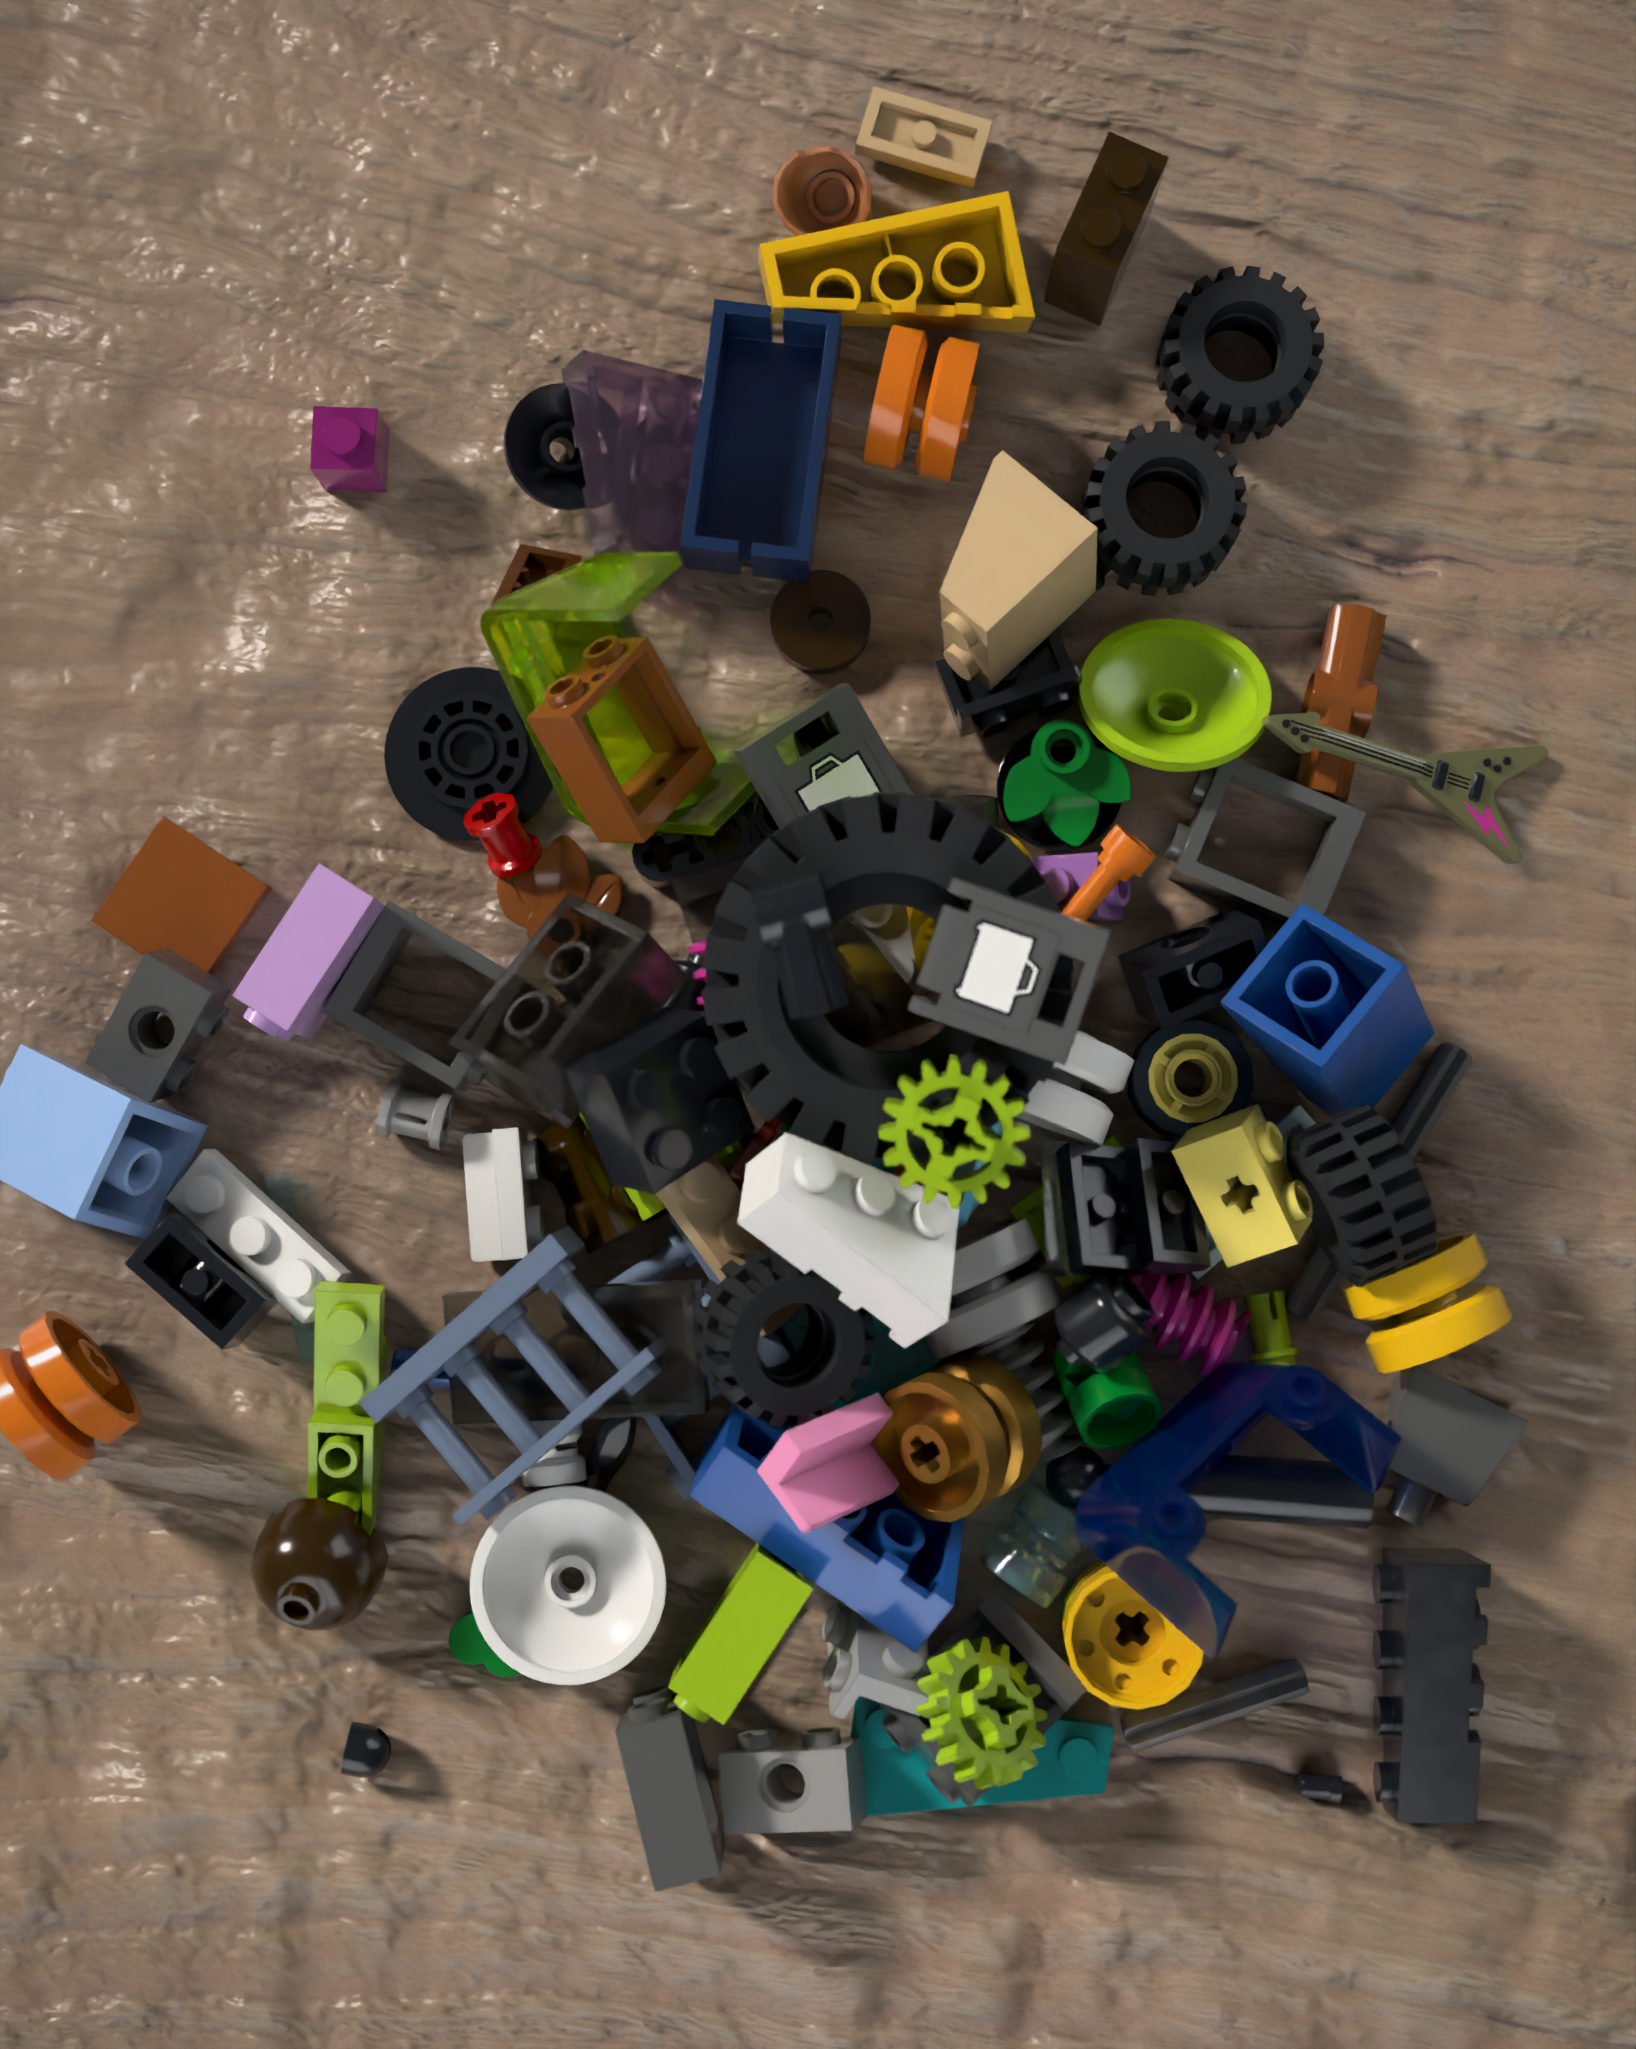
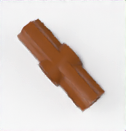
M1334 604L1330 608L1317 670H1313L1309 678L1301 713L1316 712L1320 716V724L1362 738L1366 736L1377 700L1378 684L1373 682L1381 650L1386 615L1378 613L1373 608L1355 604ZM1312 749L1308 753H1298L1299 757L1292 779L1293 782L1343 803L1348 800L1355 762L1316 749Z

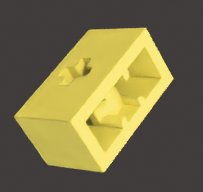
M1258 1104L1188 1129L1173 1148L1172 1154L1227 1268L1299 1243L1313 1220L1311 1217L1313 1214L1312 1201L1305 1185L1300 1180L1293 1179L1284 1160L1285 1146L1282 1136L1272 1121L1266 1122Z

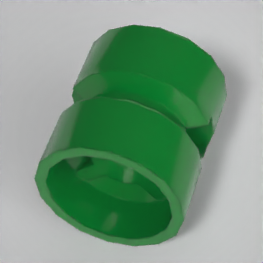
M1058 1348L1054 1352L1051 1364L1054 1367L1064 1396L1070 1402V1410L1084 1443L1092 1448L1102 1450L1123 1448L1145 1437L1157 1425L1162 1410L1147 1375L1142 1372L1143 1368L1136 1352L1120 1366L1108 1373L1094 1370L1086 1364L1081 1368H1077L1065 1359Z

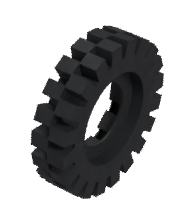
M873 792L871 795L841 798L819 805L816 809L800 817L797 816L772 834L750 855L736 876L729 882L715 910L717 914L712 929L707 934L702 969H706V987L702 991L706 1023L707 1026L713 1025L718 1040L715 1051L730 1079L735 1076L739 1079L747 1090L744 1099L767 1122L774 1117L790 1129L789 1134L819 1146L823 1145L841 1151L842 1155L862 1163L874 1165L875 1158H884V1154L890 1148L896 1146L895 1141L879 1138V1126L896 1122V1118L883 1110L886 1098H897L902 1101L905 1098L898 1085L899 1078L904 1074L919 1083L923 1080L922 1062L928 1059L935 1066L938 1073L947 1071L950 1055H958L961 1071L969 1073L979 1059L985 1061V1080L991 1083L1003 1074L1009 1078L1010 1085L1003 1095L1005 1100L1022 1097L1025 1106L1030 1102L1028 1094L1039 1080L1045 1082L1055 1062L947 1024L935 1036L918 1046L900 1051H877L859 1046L846 1039L829 1023L824 1014L790 1019L772 948L767 949L763 942L751 893L752 888L820 871L828 895L834 926L857 910L879 904L908 906L925 913L938 922L943 904L966 911L970 910L973 900L959 898L948 891L951 880L955 877L1061 913L1046 880L1029 856L1025 855L1011 841V837L985 818L981 819L963 810L962 806L932 796L925 798L907 795V792ZM1059 953L1038 1016L1043 1015L1063 1023L1065 1022L1074 996L1072 992V972H1074L1072 957ZM957 1087L937 1090L927 1095L920 1102L926 1101L935 1105L952 1098ZM983 1097L978 1113L983 1125L992 1127L1000 1120L993 1106ZM955 1117L950 1126L937 1125L943 1130V1143L953 1146L958 1137L968 1139L971 1137L966 1133L965 1120L963 1118ZM907 1128L908 1139L913 1152L921 1162H928L930 1151L925 1139L913 1134V1130Z

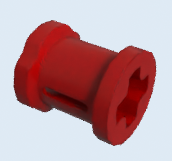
M495 793L476 802L472 809L465 814L463 823L469 834L479 837L489 854L487 864L492 873L499 878H510L530 869L541 857L543 847L536 835L527 833L517 815L520 807L514 796L503 793Z

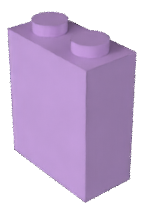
M318 863L232 995L249 1006L242 1017L271 1036H279L288 1042L294 1034L313 1040L328 1017V1014L323 1012V1009L385 906Z

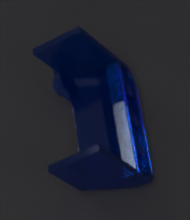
M1229 1362L1218 1366L1172 1408L1152 1430L1148 1431L1081 1495L1074 1516V1529L1081 1543L1211 1659L1222 1649L1238 1603L1187 1560L1202 1543L1206 1531V1517L1203 1509L1188 1492L1269 1413L1279 1422L1293 1429L1372 1496L1381 1487L1402 1440V1437L1322 1372L1313 1367L1295 1364Z

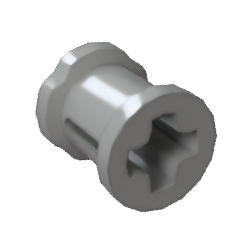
M390 1080L378 1113L377 1135L388 1138L392 1132L427 1140L430 1148L441 1150L446 1141L452 1120L455 1102L454 1095L443 1093L439 1098L403 1090L402 1083Z

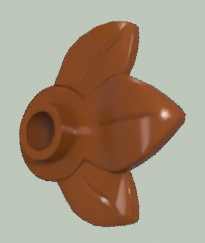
M562 835L552 841L542 851L541 857L535 863L533 871L527 870L510 878L497 877V893L505 916L515 924L527 929L529 942L541 957L552 962H568L577 958L585 951L593 931L610 924L616 918L623 901L622 877L612 874L592 877L589 863L582 849L569 836ZM555 919L567 920L571 927L568 937L562 941L551 940L547 933L549 924Z

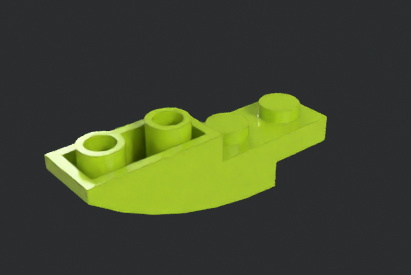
M320 1281L315 1289L314 1412L308 1422L307 1498H324L347 1505L359 1513L355 1523L362 1526L371 1535L376 1525L385 1419L375 1423L359 1403L387 1379L388 1336H384L385 1285Z

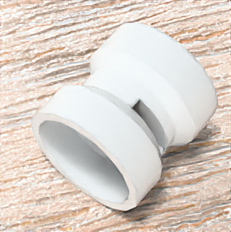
M569 1414L528 1419L544 1437ZM582 1424L522 1475L523 1487L554 1486L587 1479L586 1462L578 1454L577 1440L583 1434Z

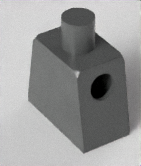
M1419 1366L1397 1371L1374 1453V1462L1402 1475L1385 1510L1421 1528L1437 1494L1468 1507L1522 1433L1528 1420Z

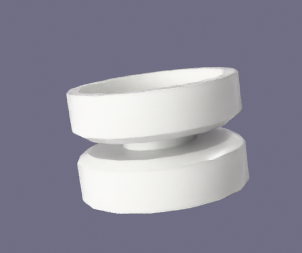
M1078 1030L1067 1063L1065 1065L1054 1063L1045 1082L1039 1080L1028 1094L1030 1102L1025 1106V1110L1015 1117L1085 1143L1102 1145L1112 1121L1113 1113L1103 1102L1080 1092V1088L1083 1087L1104 1094L1123 1091L1134 1059L1098 1041L1093 1036Z

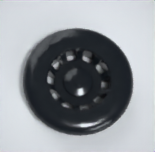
M482 667L452 669L437 674L421 683L398 707L388 728L385 741L384 759L386 774L399 804L416 822L438 835L455 840L481 841L479 837L469 834L463 821L465 814L472 809L474 804L486 797L478 798L477 790L490 785L494 789L492 794L503 793L514 796L520 807L517 816L522 824L526 823L539 811L547 800L558 774L556 767L527 720L530 713L542 702L540 697L517 678L498 670ZM478 707L491 709L487 715L476 712ZM463 708V712L449 716V713ZM508 719L514 728L504 732L499 727L498 722ZM438 721H441L442 723L436 732L431 734L430 732ZM509 744H519L518 758L509 756ZM431 746V758L424 760V749ZM506 768L513 770L514 772L505 784H501L499 777ZM435 770L443 777L438 786H434L429 779ZM454 786L465 789L464 799L451 796Z

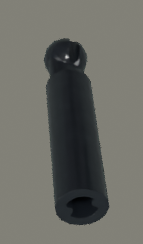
M1079 1446L1073 1451L1050 1460L1046 1467V1488L1059 1504L1073 1510L1089 1508L1097 1503L1103 1495L1130 1496L1139 1514L1364 1529L1369 1527L1373 1513L1374 1479L1371 1466L1368 1463L1142 1449L1132 1465L1105 1464L1102 1458L1093 1450Z

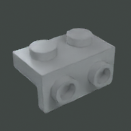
M843 1602L841 1604L833 1603L825 1616L821 1632L822 1640L827 1642L828 1660L823 1674V1686L829 1688L830 1716L843 1720L859 1696L920 1716L916 1713V1706L928 1702V1695L917 1686L919 1679L930 1675L927 1665V1639L917 1652L914 1653Z

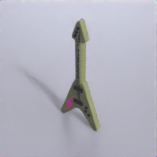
M1316 712L1275 714L1263 718V725L1299 754L1308 753L1312 749H1316L1409 780L1410 784L1504 863L1515 864L1522 861V853L1496 805L1495 792L1502 783L1546 758L1548 750L1545 746L1435 753L1416 756L1320 724V716Z

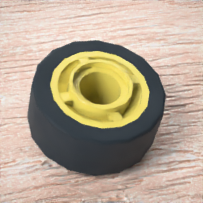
M1189 1018L1163 1030L1157 1028L1151 1031L1135 1048L1132 1056L1134 1063L1127 1079L1128 1096L1137 1115L1155 1132L1176 1140H1181L1188 1129L1245 1109L1253 1090L1252 1063L1242 1042L1225 1026L1203 1018ZM1182 1062L1196 1064L1205 1076L1204 1088L1197 1097L1183 1095L1174 1083V1073Z

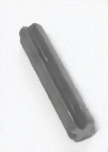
M1289 1659L1173 1698L1166 1704L1123 1715L1120 1719L1121 1729L1128 1747L1131 1751L1138 1752L1304 1696L1309 1692L1308 1679L1300 1662L1297 1659Z

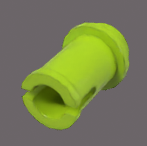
M1285 1291L1243 1297L1247 1311L1252 1310L1249 1323L1255 1354L1249 1355V1361H1256L1258 1373L1297 1368L1295 1355L1301 1354L1300 1347L1293 1348L1284 1298L1286 1297Z

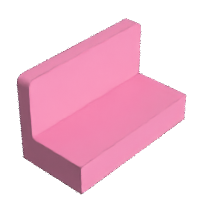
M879 1393L784 1432L757 1470L802 1532L809 1533L887 1497L899 1486L898 1479L871 1445V1442L893 1415L892 1410Z

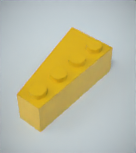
M1009 191L759 244L758 263L767 304L772 306L773 324H783L784 307L841 314V326L891 328L893 324L914 329L1027 333L1035 319Z

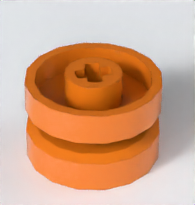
M893 324L877 382L866 437L863 464L895 470L904 460L910 433L920 435L915 458V467L918 475L950 483L959 443L965 444L976 398L978 385L973 384L981 343L949 337L940 346L934 373L928 374L924 373L929 345L925 331Z
M48 1311L20 1333L19 1343L21 1352L10 1348L0 1349V1430L29 1462L48 1476L63 1481L73 1476L95 1458L94 1438L106 1443L116 1441L141 1420V1409L132 1389L121 1372L91 1337L69 1318L56 1311Z

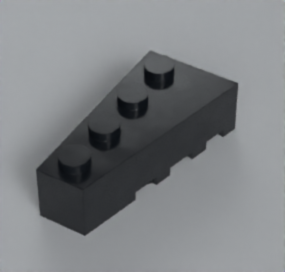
M1382 1547V1564H1375L1373 1568L1372 1587L1376 1604H1383V1630H1375L1373 1635L1374 1665L1377 1670H1383V1696H1375L1373 1701L1375 1733L1377 1736H1383V1762H1375L1373 1787L1376 1801L1383 1802V1808L1397 1823L1477 1824L1481 1741L1477 1730L1469 1729V1717H1478L1481 1708H1483L1484 1682L1481 1679L1478 1665L1472 1662L1473 1650H1477L1480 1645H1487L1488 1618L1486 1615H1481L1479 1602L1476 1598V1589L1490 1588L1491 1564L1460 1548Z

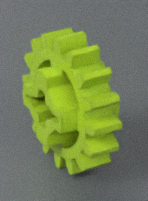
M950 1055L947 1071L940 1073L937 1072L929 1059L923 1061V1080L917 1083L912 1078L903 1074L898 1080V1085L905 1095L903 1101L897 1098H886L883 1110L896 1118V1122L879 1126V1138L895 1141L896 1146L890 1148L884 1154L883 1160L885 1165L894 1166L903 1163L906 1168L899 1178V1185L905 1189L912 1186L917 1180L923 1183V1202L930 1204L936 1197L938 1191L948 1192V1201L951 1208L959 1207L961 1192L971 1191L974 1198L980 1204L987 1202L985 1184L992 1180L996 1185L1006 1189L1010 1185V1178L1003 1168L1005 1164L1023 1166L1026 1160L1025 1153L1018 1147L1013 1146V1141L1030 1138L1029 1125L1012 1121L1013 1117L1025 1110V1103L1022 1097L1004 1099L1003 1095L1010 1085V1080L1005 1074L997 1077L991 1083L985 1080L986 1062L979 1059L970 1073L961 1071L958 1055ZM957 1087L952 1098L935 1105L926 1101L920 1102L927 1095L937 1090ZM983 1097L993 1106L999 1117L1001 1135L995 1133V1129L983 1125L978 1113ZM955 1117L963 1118L965 1120L966 1133L971 1136L970 1139L958 1137L953 1146L943 1143V1130L937 1125L950 1126ZM907 1128L913 1130V1134L925 1139L930 1151L926 1165L913 1152L909 1143ZM977 1159L985 1163L972 1172L952 1175L955 1167L971 1160Z
M981 1637L971 1642L965 1639L943 1648L942 1654L932 1657L927 1661L932 1674L919 1679L917 1684L928 1695V1702L916 1706V1713L929 1718L931 1725L922 1734L924 1742L936 1740L941 1748L937 1753L935 1762L939 1766L950 1762L955 1763L954 1780L962 1783L973 1779L978 1790L995 1785L1000 1787L1022 1779L1023 1771L1034 1768L1038 1764L1032 1750L1046 1746L1047 1741L1036 1730L1037 1722L1048 1719L1046 1711L1034 1706L1033 1698L1041 1692L1039 1684L1027 1686L1023 1679L1028 1668L1026 1662L1021 1661L1011 1665L1009 1663V1646L1002 1644L991 1649L988 1637Z

